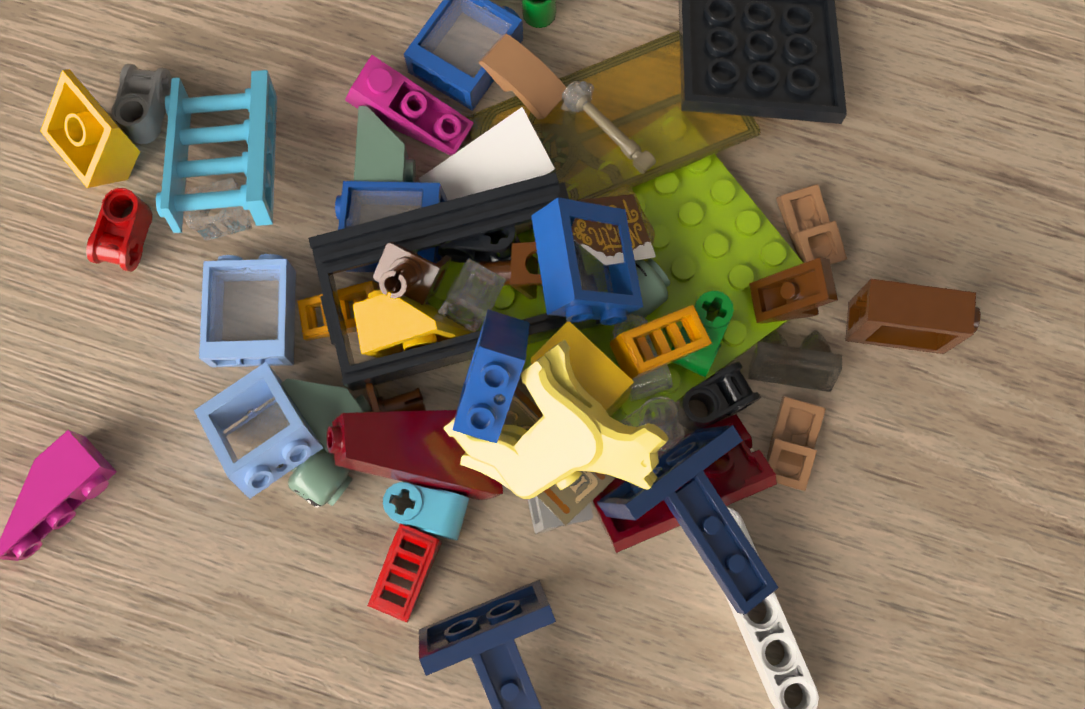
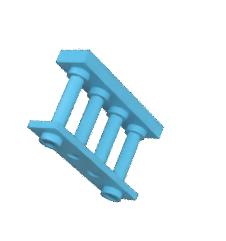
M268 70L251 71V88L245 89V93L190 98L180 77L172 78L170 95L165 97L168 124L162 191L156 194V207L159 216L165 217L173 233H181L184 211L242 206L244 210L250 211L256 226L273 225L277 95ZM240 109H247L250 113L249 119L244 120L243 124L190 128L191 114ZM246 140L248 144V151L243 152L242 156L188 161L189 145ZM234 173H244L247 177L246 185H241L239 190L185 194L186 178Z

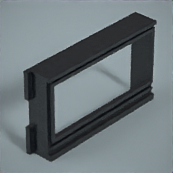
M556 172L308 238L323 296H320L326 324L331 344L335 345L343 377L342 382L345 387L356 391L366 388V384L369 383L378 385L471 360L480 331L355 364L333 274L379 262L385 246L389 242H394L415 253L531 222V215L556 198L569 199L565 182H558ZM574 241L582 290L595 291L591 275L584 276ZM544 313L522 319L530 322L527 344L550 339L567 322L566 317ZM595 319L571 322L579 331L602 325L600 320Z

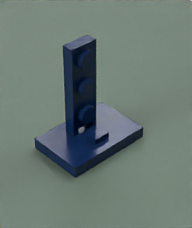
M733 425L696 429L658 457L659 463L653 469L658 478L653 482L650 489L646 490L625 481L597 503L606 517L636 521L664 500L735 611L745 615L779 587L703 471L743 440Z
M540 580L419 629V661L425 675H430L471 657L492 709H542L515 642V639L556 622Z

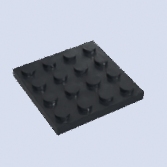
M678 0L681 111L842 124L847 115L835 0Z

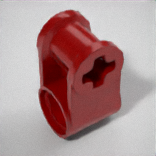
M116 188L107 193L102 200V206L94 230L87 242V259L92 263L100 264L105 261L120 265L124 271H134L140 263L143 245L152 223L153 214L151 208L136 194L126 188ZM133 205L131 214L122 218L124 210Z

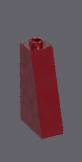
M457 410L342 413L332 421V426L328 427L327 448L329 453H334L336 466L430 489H441L476 500H488L503 494V487L500 482L477 470L460 465L461 457L466 452L453 436L450 437L444 430V427L455 418Z

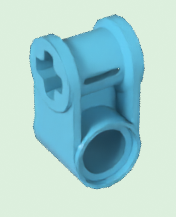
M407 482L393 484L386 490L383 496V507L393 521L421 529V531L458 540L469 502L468 497L441 489H429ZM403 492H407L415 506L413 509L406 508L404 514L399 515L397 514L398 508L392 504L394 498H401Z

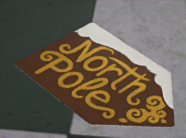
M633 194L582 199L581 202L625 209L635 261L656 257ZM579 218L574 219L572 225L574 241L604 265L624 263L618 225Z

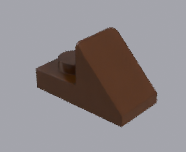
M823 257L749 283L756 323L760 324L813 317L819 314L818 307L838 301L830 259Z

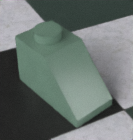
M358 106L354 181L415 182V159H409L405 144L367 106Z
M286 379L281 383L327 453L329 452L327 448V430L329 426H332V421L342 413L373 412L372 407L362 394L355 398L347 388L294 379Z

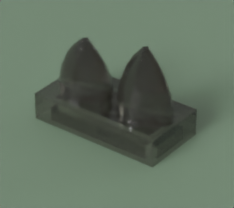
M775 330L760 340V342H757L749 364L748 379L831 392L842 370V355L832 353L828 342L817 330L810 333L803 340L799 348L790 347L787 340Z

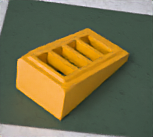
M368 281L337 290L347 333L357 332L355 318H351L348 301L357 303L365 300V298L369 299V293L380 290L378 283ZM323 294L297 300L303 339L306 341L330 337L320 298ZM316 307H321L324 326L318 327Z
M690 305L620 333L610 342V347L621 370L633 380L712 344L694 305ZM676 322H682L691 343L686 344ZM663 328L666 329V332L675 348L672 351L661 330ZM649 335L658 354L657 357H654L645 336Z

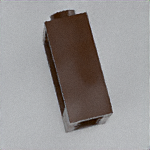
M870 279L848 302L845 341L945 354L977 331L981 312L979 307H975L976 292Z

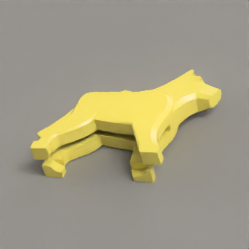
M565 340L551 348L544 356L521 372L522 383L526 385L543 414L528 431L519 426L504 424L496 444L453 431L455 418L444 427L450 437L453 436L466 452L461 457L460 465L477 470L497 480L522 499H531L554 484L562 490L575 482L582 475L581 471L611 475L648 490L658 478L653 472V469L659 463L658 450L669 440L667 434L655 424L647 423L642 426L633 427L624 425L611 418L603 406L590 396L576 379L570 364V346Z

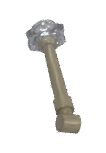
M579 81L572 82L562 94L564 103L561 108L571 113L585 111L622 149L621 151L630 160H634L633 165L641 174H644L656 164V160L650 152H642V148L633 139L630 140L591 103L594 86L591 83H586L585 81L581 83Z

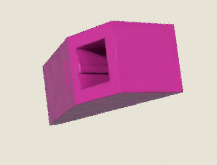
M374 55L370 56L345 98L346 102L357 109L358 106H367L387 127L451 156L457 152L474 124Z
M67 430L34 459L0 538V559L19 561L32 556L42 546L41 540L53 529H59L69 523L76 514L75 509L85 500L95 498L108 487V480L117 471L86 436Z

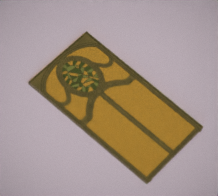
M679 30L559 78L569 91L544 119L538 120L517 96L465 116L474 123L468 132L472 141H474L523 107L555 168L550 173L556 172L558 182H565L569 200L575 201L616 195L761 134L760 126L751 116L681 111ZM585 93L588 96V102H591L630 140L633 139L642 148V152H650L655 158L656 164L644 174H641L634 167V160H630L621 151L622 149L583 110V107L579 108L574 105L576 98ZM532 221L514 226L516 235L533 229Z

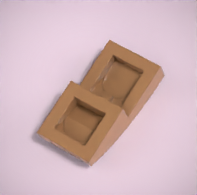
M507 33L503 34L478 62L504 92L512 90L538 120L546 118L569 91L562 81L540 59Z
M818 184L776 198L789 236L803 263L819 257L830 259V264L847 260L836 220L830 222Z
M782 396L766 459L776 474L778 484L802 491L806 490L817 450L814 448L826 408Z

